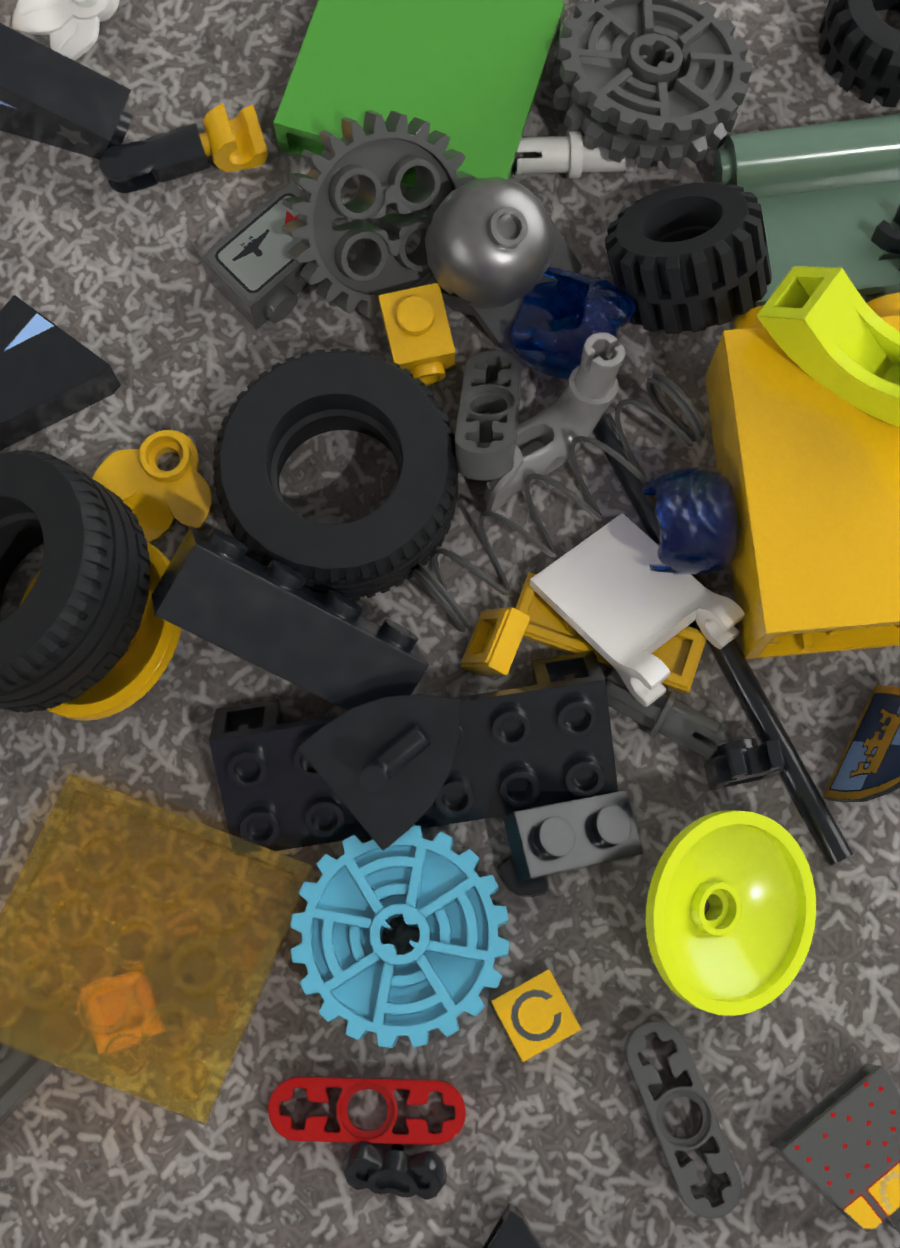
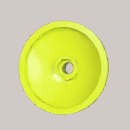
M740 810L713 812L702 816L685 827L672 840L661 856L650 882L646 903L648 945L654 964L666 985L675 995L692 1007L722 1016H736L754 1012L771 1003L784 992L794 980L805 961L812 942L816 920V894L813 876L808 861L796 840L774 820L758 813ZM707 899H708V901H709V910H708V912L705 914V913H704V908H705V903H706V901H707Z

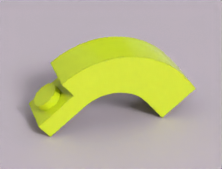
M793 266L756 315L779 347L811 378L855 408L886 423L900 427V331L885 322L868 306L843 268Z

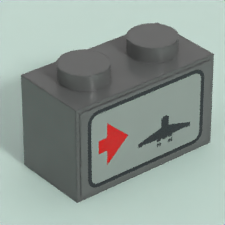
M292 181L201 257L209 282L256 330L269 319L273 323L284 319L296 306L298 301L297 295L309 285L299 275L307 263H298L289 257L288 251L299 243L301 239L292 238L282 231L283 225L298 219V213L282 204L283 199L300 197L302 190ZM334 221L332 222V229L337 226Z

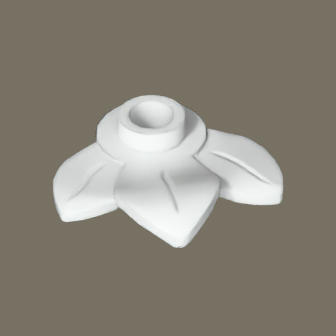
M18 0L13 12L12 27L24 34L49 35L51 49L75 61L88 52L96 43L100 22L106 21L114 15L118 8L119 0Z

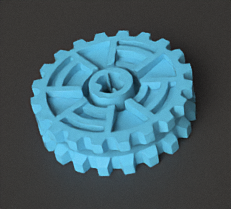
M413 825L383 851L373 838L371 841L362 843L355 835H352L342 841L345 854L337 860L325 854L317 863L322 873L317 883L304 881L298 893L308 902L305 912L292 914L290 928L302 933V943L290 949L292 962L306 964L309 973L300 982V985L305 995H321L324 1002L319 1013L328 1022L334 1021L339 1017L347 1020L346 1035L356 1040L362 1039L370 1031L377 1034L379 1047H395L399 1036H408L412 1046L418 1047L429 1043L430 1031L436 1028L448 1037L460 1030L457 1016L465 1011L476 1017L485 1007L479 997L484 987L497 989L502 975L493 968L495 958L507 957L510 941L498 936V928L509 921L506 906L493 905L491 897L499 888L493 875L479 877L475 872L480 863L479 857L470 849L460 855L453 852V838L440 832L433 841L423 838L421 826ZM398 917H403L409 927H418L420 930L418 943L412 940L409 941L414 949L404 955H399L395 945L384 944L383 941L385 928L392 931L393 927L389 922Z

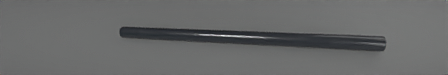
M610 413L604 414L592 431L598 441L606 444L631 463L619 438L612 415ZM603 450L650 538L707 588L649 482L648 484L642 483L623 464ZM735 638L722 649H718L707 640L763 744L766 741L779 739L785 762L784 770L780 772V775L829 865L831 866L853 855L852 850Z

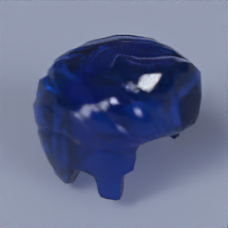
M548 267L544 274L557 280L537 284L530 292L524 295L516 322L509 331L508 339L513 345L514 352L526 364L546 375L569 380L572 371L580 366L586 340L591 335L599 332L609 333L617 338L619 329L624 327L635 314L636 305L629 295L619 292L606 278L583 276L577 272Z
M699 467L676 469L654 476L650 481H647L642 487V494L656 495L657 498L654 512L660 526V544L657 557L663 563L649 565L650 570L673 573L674 575H698L718 572L728 568L739 548L740 518L733 487L722 471L711 468L700 469Z

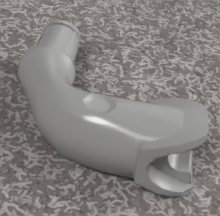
M600 332L591 335L583 347L580 366L572 371L568 385L558 399L535 416L518 424L512 470L505 476L489 481L486 484L483 498L487 503L486 508L489 511L496 512L510 497L522 490L527 475L536 473L546 476L569 460L570 444L573 438L590 436L609 405L614 401L619 389L616 376L626 353L622 344L615 347L618 339L613 335ZM584 441L576 444L575 453L583 446ZM480 442V448L490 447V443ZM533 479V480H531V482H530L529 485H531L532 483H534V482H536V481H538V480H540V479Z

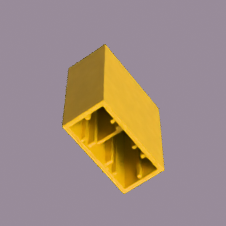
M900 292L881 296L867 302L868 306L880 318L900 331ZM764 305L752 308L734 320V330L723 331L705 375L735 602L745 613L744 618L738 622L742 653L746 659L900 646V427L886 423L855 408L811 378L779 347L756 315Z

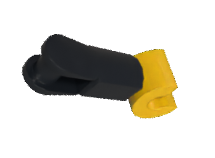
M221 103L212 108L203 118L204 133H200L195 123L147 138L145 141L141 140L112 146L103 152L99 165L104 176L108 178V183L112 189L119 193H131L152 187L159 182H167L211 168L209 156H212L213 162L218 169L225 172L260 167L268 158V150L254 105L243 108L235 118L229 120L225 106Z

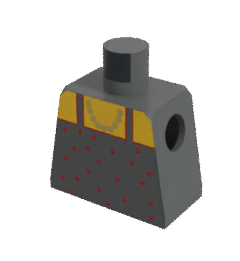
M866 1063L773 1141L770 1146L852 1224L865 1232H869L887 1218L900 1234V1093L890 1075L882 1066Z

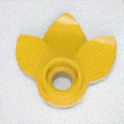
M158 431L147 437L139 449H124L113 452L102 462L92 479L119 496L132 509V513L136 515L139 525L144 531V536L150 544L167 533L175 520L189 528L201 529L211 511L212 492L209 484L198 472L199 453L193 441L179 431ZM168 452L178 454L180 458L179 463L174 469L164 471L158 468V460L163 454Z

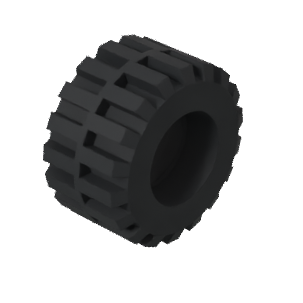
M829 0L818 32L822 33L818 43L820 55L829 54L824 65L830 76L838 71L843 74L838 86L847 93L854 85L862 89L859 100L870 104L874 95L884 96L883 107L895 108L900 99V30L886 24L876 11L894 10L900 12V0Z
M713 181L706 183L693 182L659 190V192L647 195L637 200L636 204L625 208L618 214V219L611 222L607 229L608 236L605 237V246L622 314H626L629 322L633 325H642L644 330L651 332L665 330L666 334H679L683 331L698 332L714 325H723L732 321V317L745 314L754 307L753 302L762 300L767 293V285L771 284L772 272L761 204H758L757 197L752 192H744V188L738 185H723V182Z

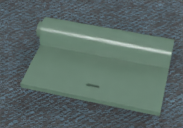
M900 114L726 136L723 148L716 149L714 154L716 181L723 182V185L735 184L743 187L744 192H752L757 197L758 204H761L772 280L771 284L767 285V293L762 300L753 302L754 307L765 305L793 266L843 268L860 295L900 291V271H898L900 268V255L886 252L871 241L876 226L883 220L887 221L893 228L900 230V225L893 221L900 205Z

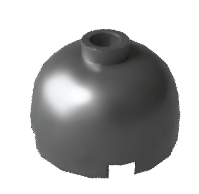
M490 177L472 180L452 191L435 211L431 224L428 226L425 245L428 265L439 285L450 295L454 292L461 299L470 301L471 303L468 305L483 309L504 307L530 292L549 267L554 247L551 219L540 199L520 183L502 177Z

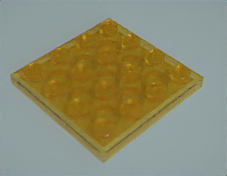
M70 773L0 913V1044L207 1126L290 928L292 914L296 913L302 896L298 893L304 881L309 882L312 865Z

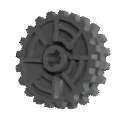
M582 0L576 5L573 18H566L561 32L562 38L559 39L554 63L555 67H553L550 87L556 89L553 97L554 107L556 110L567 111L564 125L570 132L581 130L585 134L584 145L591 150L600 146L608 149V159L618 163L625 157L634 158L638 168L646 169L650 168L652 161H662L667 169L678 168L682 157H687L696 163L704 159L708 147L716 150L723 145L727 132H732L738 117V107L742 105L749 88L747 83L752 73V63L744 61L748 51L745 40L733 39L735 25L729 19L720 21L714 17L716 8L708 2L696 5L690 2L691 0H594L592 4Z

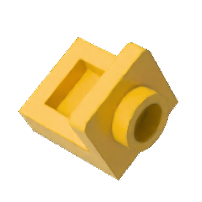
M439 283L378 295L392 361L400 364L401 369L406 368L413 374V378H419L425 386L443 380L446 377L445 371L455 369L456 352Z

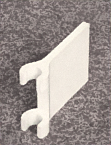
M623 513L530 579V587L613 666L632 696L645 707H648L666 692V688L661 682L670 676L668 667L652 654L654 651L694 621H696L706 639L718 649H722L739 635L740 631L734 625L745 616L744 611L736 602L705 588Z

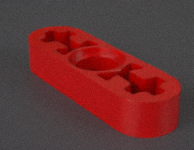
M295 1076L282 1082L274 1090L269 1100L268 1115L276 1132L292 1141L346 1143L364 1141L383 1144L440 1145L451 1141L459 1134L465 1122L466 1108L464 1099L458 1089L451 1083L439 1079ZM328 1087H339L342 1089L336 1108L340 1130L326 1129L330 1115H311L306 1119L305 1127L298 1128L294 1127L293 1115L282 1113V1101L286 1102L293 1099L295 1088L306 1089L308 1101L322 1103L330 1102ZM364 1089H371L380 1093L384 1097L388 1108L384 1123L372 1130H364L357 1127L351 1121L348 1112L352 1096ZM407 1089L410 1091L406 1105L427 1104L430 1092L442 1093L443 1103L455 1107L454 1118L444 1119L441 1131L436 1132L428 1130L427 1119L422 1117H406V1125L409 1132H395L393 1127L397 1120L399 1109L394 1090Z

